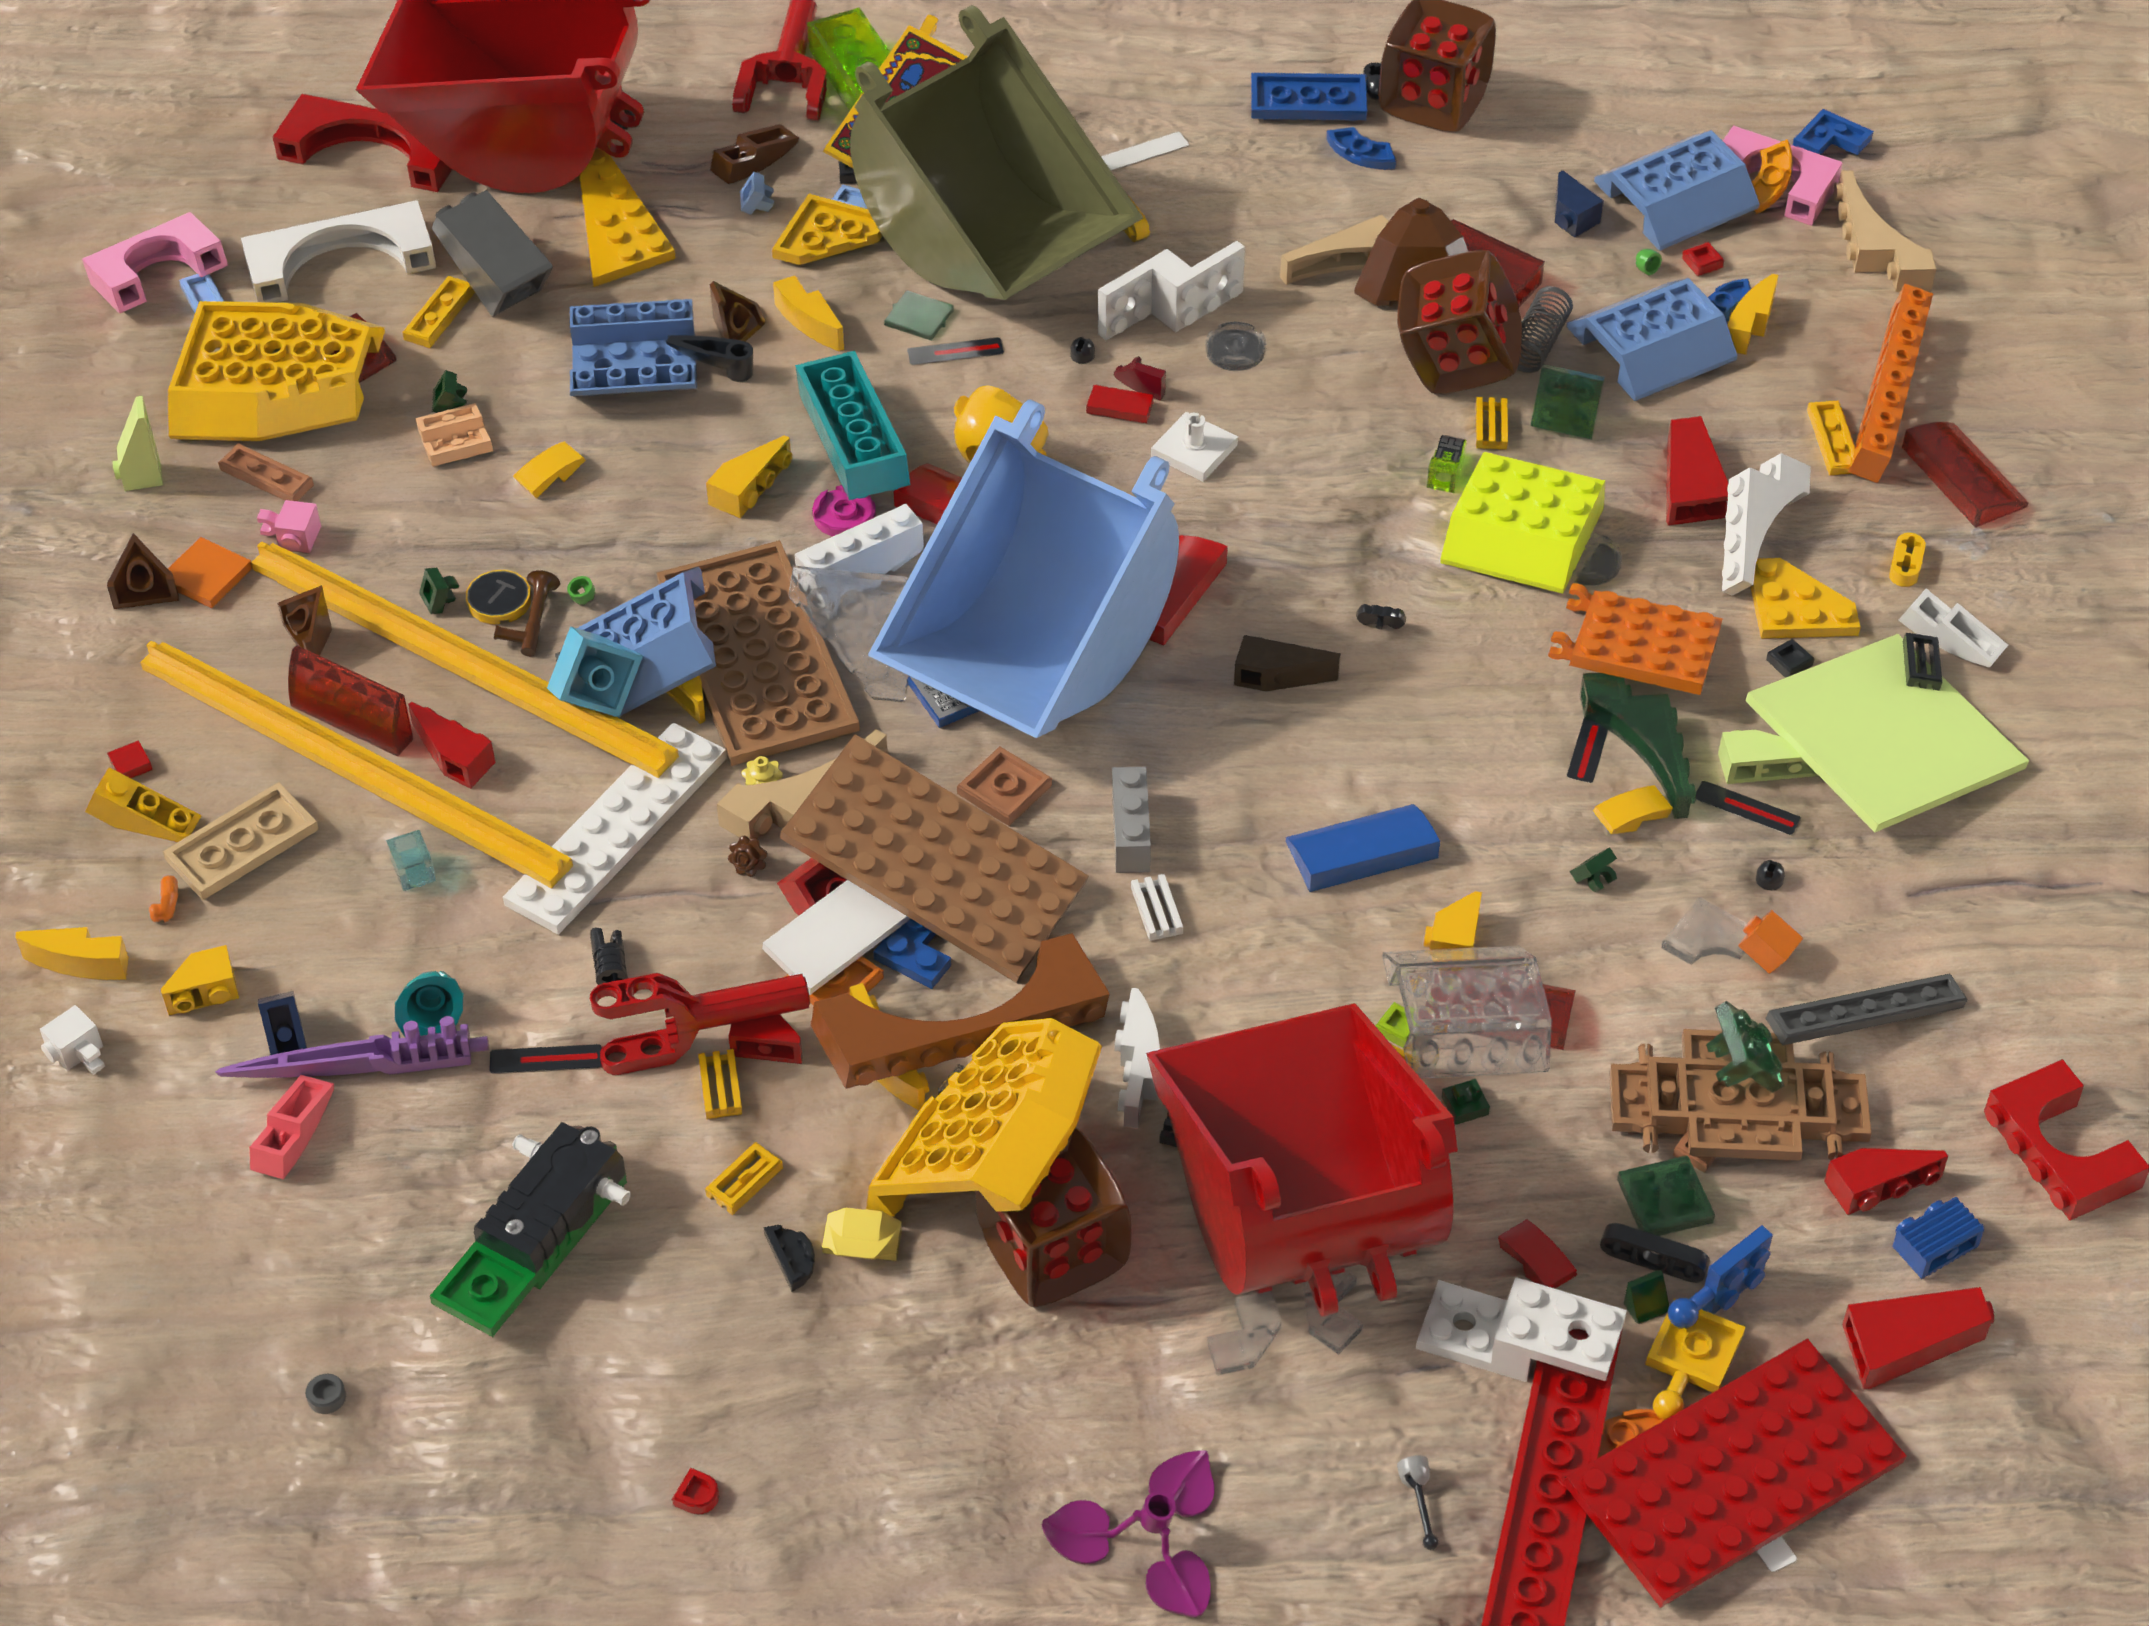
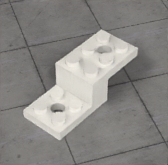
M1235 241L1193 267H1190L1170 250L1166 249L1099 288L1098 335L1107 341L1140 320H1144L1150 314H1153L1170 329L1177 332L1191 325L1207 313L1216 310L1217 307L1232 298H1236L1243 292L1245 246Z
M1515 1277L1508 1300L1438 1280L1417 1339L1416 1349L1523 1382H1527L1534 1360L1606 1381L1627 1310ZM1458 1320H1467L1473 1324L1474 1328L1469 1331H1462L1457 1329L1454 1323ZM1576 1328L1582 1329L1588 1333L1589 1337L1585 1340H1577L1570 1336L1569 1331Z

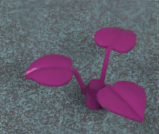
M1207 1450L1182 1453L1158 1465L1150 1476L1148 1483L1149 1495L1145 1499L1142 1510H1135L1132 1516L1113 1530H1108L1110 1519L1107 1512L1097 1503L1088 1500L1070 1502L1062 1506L1051 1516L1042 1520V1530L1050 1545L1066 1559L1079 1564H1092L1103 1560L1109 1551L1107 1538H1115L1136 1521H1140L1146 1531L1154 1534L1160 1533L1164 1561L1152 1564L1146 1574L1145 1586L1150 1599L1165 1611L1190 1617L1201 1616L1206 1610L1211 1594L1208 1569L1201 1558L1192 1551L1183 1550L1171 1558L1169 1552V1526L1174 1513L1183 1517H1193L1202 1514L1211 1505L1214 1497V1481Z

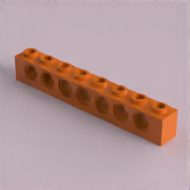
M1904 283L1892 307L1848 473L1878 483L1891 459L1933 293Z

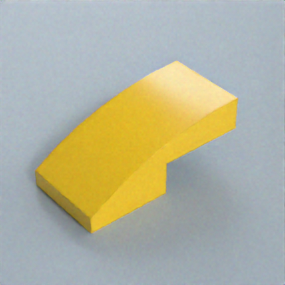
M563 441L534 457L515 473L513 477L537 499L557 478L565 482L586 460L569 444Z
M1652 785L1614 796L1595 806L1593 812L1610 834L1637 831L1642 821L1668 818L1673 807L1657 787Z

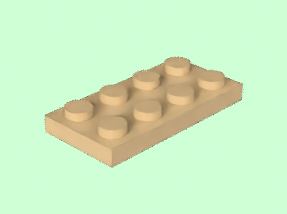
M278 782L164 850L163 854L169 865L202 900H205L315 833L319 828L317 821Z

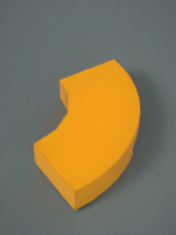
M1788 139L1760 151L1762 159L1761 170L1755 179L1751 181L1759 201V208L1754 210L1756 214L1774 204L1789 184L1793 169V159Z

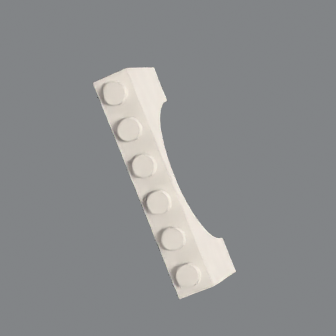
M418 200L241 238L257 302L277 303L287 301L288 285L294 273L313 257L339 248L365 247L382 251L394 257L403 266L406 274L436 268L432 243Z

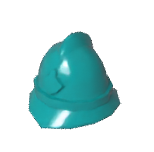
M423 972L407 983L397 998L394 1020L404 1037L403 1026L408 1021L417 1022L420 1036L428 1035V1027H435L437 1034L442 1033L440 1020L443 1017H452L455 1026L457 1025L463 1012L464 994L456 979L451 978L446 972Z

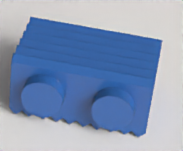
M1954 1197L1945 1203L1938 1200L1926 1209L1923 1216L1916 1220L1913 1217H1908L1897 1226L1892 1247L1921 1279H1924L1938 1269H1942L1944 1265L1947 1266L1955 1259H1959L1967 1252L1976 1249L1980 1244L1984 1226L1979 1223L1978 1219L1974 1218L1973 1213H1970L1968 1208L1964 1207V1204L1959 1201L1958 1197Z

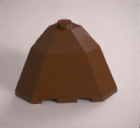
M1418 197L1399 208L1379 233L1355 286L1354 293L1376 306H1389L1390 301H1399L1400 285L1406 271L1428 261L1469 252L1462 234L1442 209Z

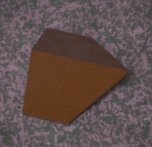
M715 281L710 284L713 318L721 338L746 342L766 323L758 303Z
M133 533L107 582L113 609L179 601V594L173 574Z
M322 585L277 603L284 628L310 666L317 663L332 631Z

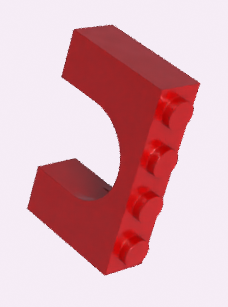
M2062 1059L1991 1090L1984 1113L1990 1125L1996 1127L2006 1139L2009 1149L2018 1155L2028 1167L2031 1177L2036 1182H2039L2047 1191L2053 1205L2057 1209L2062 1210L2069 1221L2142 1189L2149 1173V1165L2129 1140L2091 1156L2069 1155L2057 1150L2047 1142L2041 1133L2039 1125L2052 1117L2077 1107L2084 1088L2083 1083Z

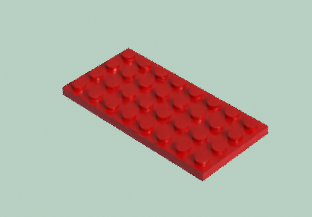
M1807 1338L1566 1476L1563 1484L1657 1605L1662 1608L1903 1464L1907 1455Z

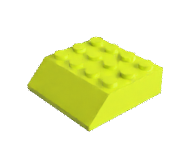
M1483 452L1451 514L1440 563L1563 594L1604 509L1605 480Z

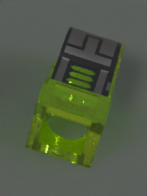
M1441 435L1438 448L1429 463L1427 488L1450 493L1455 492L1465 458L1467 440ZM1439 473H1447L1451 475V480L1442 482L1437 480L1435 476Z

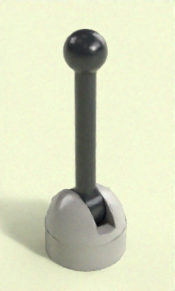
M1420 1455L1410 1456L1397 1463L1399 1477L1403 1484L1415 1490L1425 1534L1423 1546L1428 1550H1434L1438 1546V1538L1432 1533L1422 1486L1428 1482L1430 1477L1428 1459Z

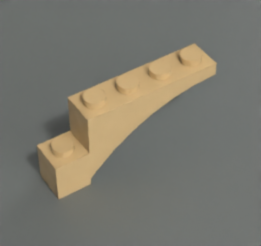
M1853 170L1841 171L1839 183L1834 184L1833 197L1835 201L1839 202L1838 219L1843 220L1842 237L1843 240L1848 241L1847 259L1852 260L1854 272H1887L1888 280L1893 281L1895 292H1900L1904 283L1931 292L1936 273L1932 249H1925L1887 224L1865 199L1857 184Z
M1381 214L1282 254L1280 278L1287 285L1324 273L1363 270L1377 236L1389 221Z
M875 729L864 739L888 754L886 734ZM836 759L805 773L778 781L745 786L737 783L717 803L719 826L739 838L744 835L748 836L750 840L765 834L770 829L772 823L783 829Z

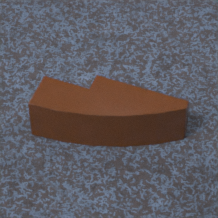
M781 124L737 134L735 145L713 151L710 171L727 184L744 180L750 177L753 171L758 173L784 156L799 142V137Z

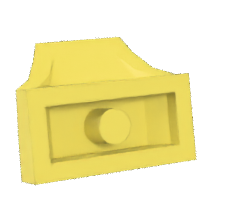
M843 1208L829 1213L822 1251L825 1254H834L836 1256L897 1261L902 1221L883 1211Z

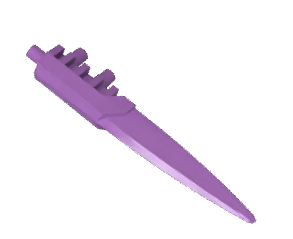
M446 1016L440 1020L442 1033L438 1034L435 1027H428V1035L420 1036L417 1022L408 1021L403 1026L406 1038H400L399 1031L392 1032V1039L384 1034L369 1036V1039L323 1045L252 1059L222 1067L216 1070L215 1073L221 1077L283 1078L299 1077L300 1075L314 1077L377 1071L392 1075L471 1065V1052L489 1050L488 1036L470 1038L468 1024L460 1025V1031H456L454 1019Z

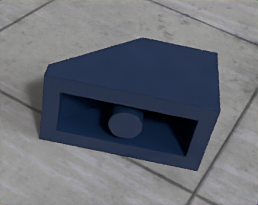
M1562 170L1558 172L1554 223L1575 238L1601 223L1604 200Z
M294 991L258 999V1007L270 1055L307 1048Z

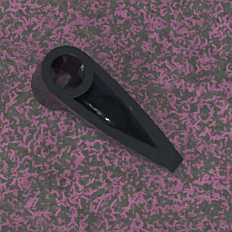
M668 335L667 345L699 362L725 369L728 378L733 381L744 382L753 376V347L748 342L692 335Z

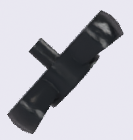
M1363 604L1356 613L1357 620L1361 624L1375 623L1377 624V629H1382L1384 625L1399 629L1406 622V615L1403 610L1399 608L1393 609L1388 606H1369Z

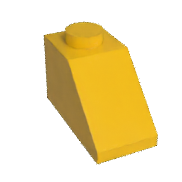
M1474 891L1435 913L1433 927L1426 926L1423 947L1430 948L1428 962L1466 968L1471 967L1482 892Z

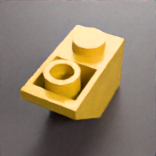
M226 945L191 953L161 988V992L169 1016L239 999L233 966Z

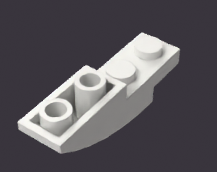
M1131 988L1129 1002H1122L1120 1022L1125 1023L1124 1030H1117L1114 1050L1121 1052L1120 1066H1124L1123 1082H1128L1127 1090H1120L1118 1111L1124 1112L1125 1127L1138 1128L1143 1099L1158 1101L1146 1053L1160 1050V1044L1154 1017L1147 1001L1139 989Z

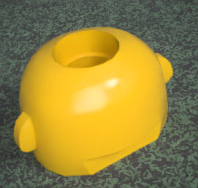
M989 385L979 387L969 397L965 395L960 396L954 406V413L957 417L954 438L962 457L970 464L995 416L1013 423L1023 403L1003 389ZM1042 421L1031 445L1038 453L1047 456L1042 448L1048 437V427Z

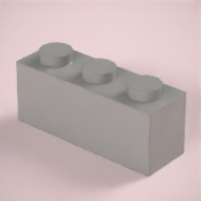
M1112 767L1116 873L1150 872L1151 840L1146 767Z

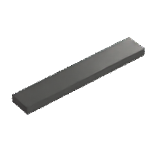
M1949 973L1769 1010L1766 1020L1783 1046L1964 1008L1968 999Z

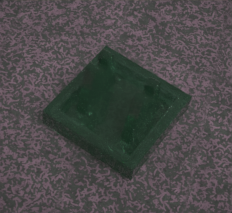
M1543 364L1531 426L1592 439L1605 377Z
M1728 1001L1715 1007L1723 1032L1708 1042L1706 1047L1708 1052H1714L1717 1058L1730 1053L1733 1060L1716 1073L1718 1081H1724L1725 1086L1730 1087L1748 1078H1752L1772 1093L1784 1087L1780 1074L1783 1067L1770 1046L1772 1036L1768 1028L1763 1023L1758 1024L1751 1019L1744 1009L1739 1010Z
M1688 1155L1618 1172L1617 1181L1639 1230L1661 1236L1714 1222L1715 1213Z

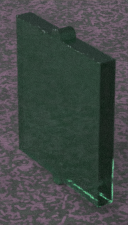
M906 290L898 303L892 305V311L884 320V326L932 341L940 328L946 326V320L954 311V305Z

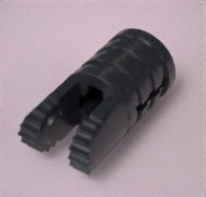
M592 928L590 930V939L597 985L628 979L622 932L620 930H613L610 942L604 943L602 929Z

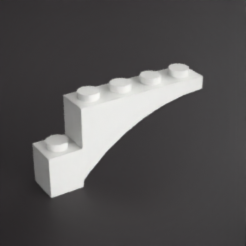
M1780 453L1761 464L1760 471L1748 468L1729 479L1727 487L1728 504L1722 592L1733 596L1753 585L1755 566L1765 534L1775 517L1786 505H1790L1810 493L1811 466Z

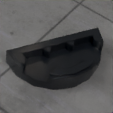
M783 1225L764 1227V1235L791 1292L803 1286L813 1274L815 1254L812 1242L803 1232L784 1229Z

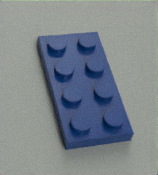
M1251 73V119L1367 120L1366 74Z

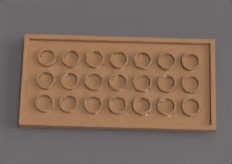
M780 540L656 573L657 582L660 585L680 573L697 566L702 571L705 594L694 599L698 628L713 642L716 667L699 676L702 683L703 696L732 766L755 760L759 756L767 757L860 731L859 720Z
M856 734L848 742L780 834V839L1015 983L1018 982L1038 953L1041 941L1047 940L1089 877V875Z

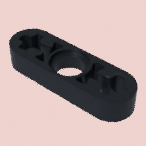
M1620 1223L1608 1224L1600 1241L1601 1249L1611 1257L1654 1271L1661 1270L1663 1274L1688 1282L1697 1283L1703 1281L1710 1264L1709 1256L1700 1249Z

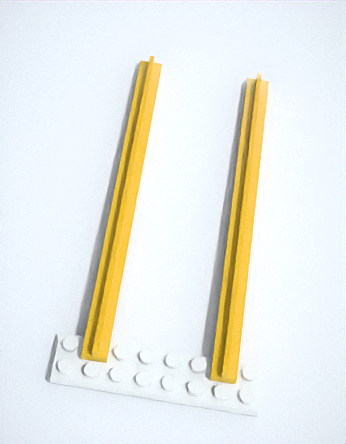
M260 542L257 545L260 555L251 562L254 571L277 581V583L299 594L322 585L328 609L631 764V766L550 847L164 642L158 645L156 642L150 641L147 644L149 654L140 662L144 671L166 681L168 684L523 873V877L503 896L504 906L558 935L727 759L725 748L675 723H672L656 738L618 717L561 701L547 689L549 682L274 543L268 545L267 543Z

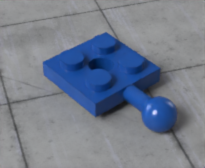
M1761 1225L1710 1265L1705 1286L1689 1299L1678 1298L1670 1304L1668 1308L1670 1322L1678 1328H1689L1696 1323L1700 1309L1712 1314L1717 1313L1720 1309L1728 1310L1735 1304L1740 1293L1745 1289L1749 1288L1752 1290L1756 1288L1766 1275L1764 1268L1766 1261L1771 1255L1769 1249L1773 1234Z

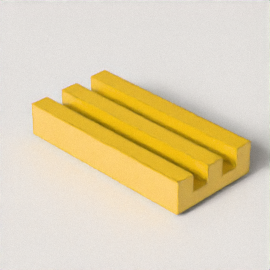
M1476 397V448L1507 450L1508 398H1501V402H1495L1494 397H1489L1488 402H1483V397ZM1483 410L1488 411L1489 441H1483ZM1495 411H1500L1501 442L1495 439Z
M728 1049L727 1054L720 1055V1051L712 1052L713 1056L706 1057L705 1053H699L698 1058L706 1119L742 1114L734 1049ZM724 1064H729L734 1106L727 1107L721 1066ZM714 1066L720 1107L717 1109H712L707 1067Z
M755 1142L705 1188L706 1196L710 1199L715 1198L719 1206H726L727 1212L734 1215L783 1169V1162ZM761 1156L752 1167L742 1172L754 1159ZM740 1172H742V1173L738 1176V1180H736V1181L723 1193L721 1190H722L726 1185H728Z

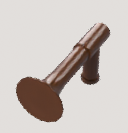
M545 570L532 571L526 577L527 582L534 588V596L525 632L496 625L494 640L500 639L522 643L521 653L529 657L534 656L536 652L547 594L549 591L556 590L560 586L559 578Z

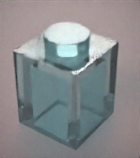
M420 830L386 840L391 863L403 891L436 881L432 859Z

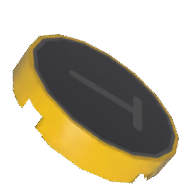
M492 570L479 575L471 581L466 590V604L471 615L480 622L492 625L501 624L500 621L507 619L509 622H512L527 612L531 605V590L526 579L518 573L508 570Z

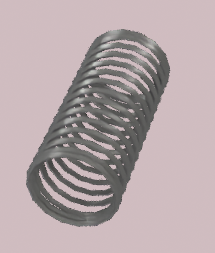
M1547 286L1537 292L1535 299L1522 320V339L1525 340H1521V344L1537 352L1539 355L1527 352L1522 346L1521 349L1531 356L1540 358L1532 359L1522 353L1520 355L1530 361L1540 362L1528 363L1520 358L1521 362L1537 367L1530 368L1519 364L1517 370L1526 373L1537 372L1546 361L1548 354L1553 348V344H1555L1573 309L1572 299L1562 289ZM1545 292H1555V293H1558V294H1560L1561 296H1563V297L1567 300L1569 306L1566 304V302H1565L1563 299H1561L1560 297H1558V296H1556V295H1553V294H1542V293H1545ZM1544 296H1552V297H1555V298L1559 299L1560 301H1562V302L1564 303V305L1566 306L1567 311L1565 310V308L1563 307V305H1561L1559 302H1557V301H1555V300H1553V299H1550V298H1541V297H1544ZM1547 300V301L1555 302L1556 304H1558V305L1563 309L1564 314H1563L1562 311H1561L1559 308H1557L1555 305L1549 304V303H1547V302H1539V301ZM1541 305L1551 306L1558 310L1561 315H1558L1552 309L1542 307ZM1540 318L1547 320L1551 324L1542 321ZM1539 323L1544 324V325L1547 326L1548 328H1545V327L1541 326ZM1536 327L1543 329L1545 332L1538 330ZM1533 331L1540 333L1544 337L1537 335Z

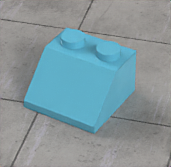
M570 626L547 689L561 701L620 717L643 655L600 635Z

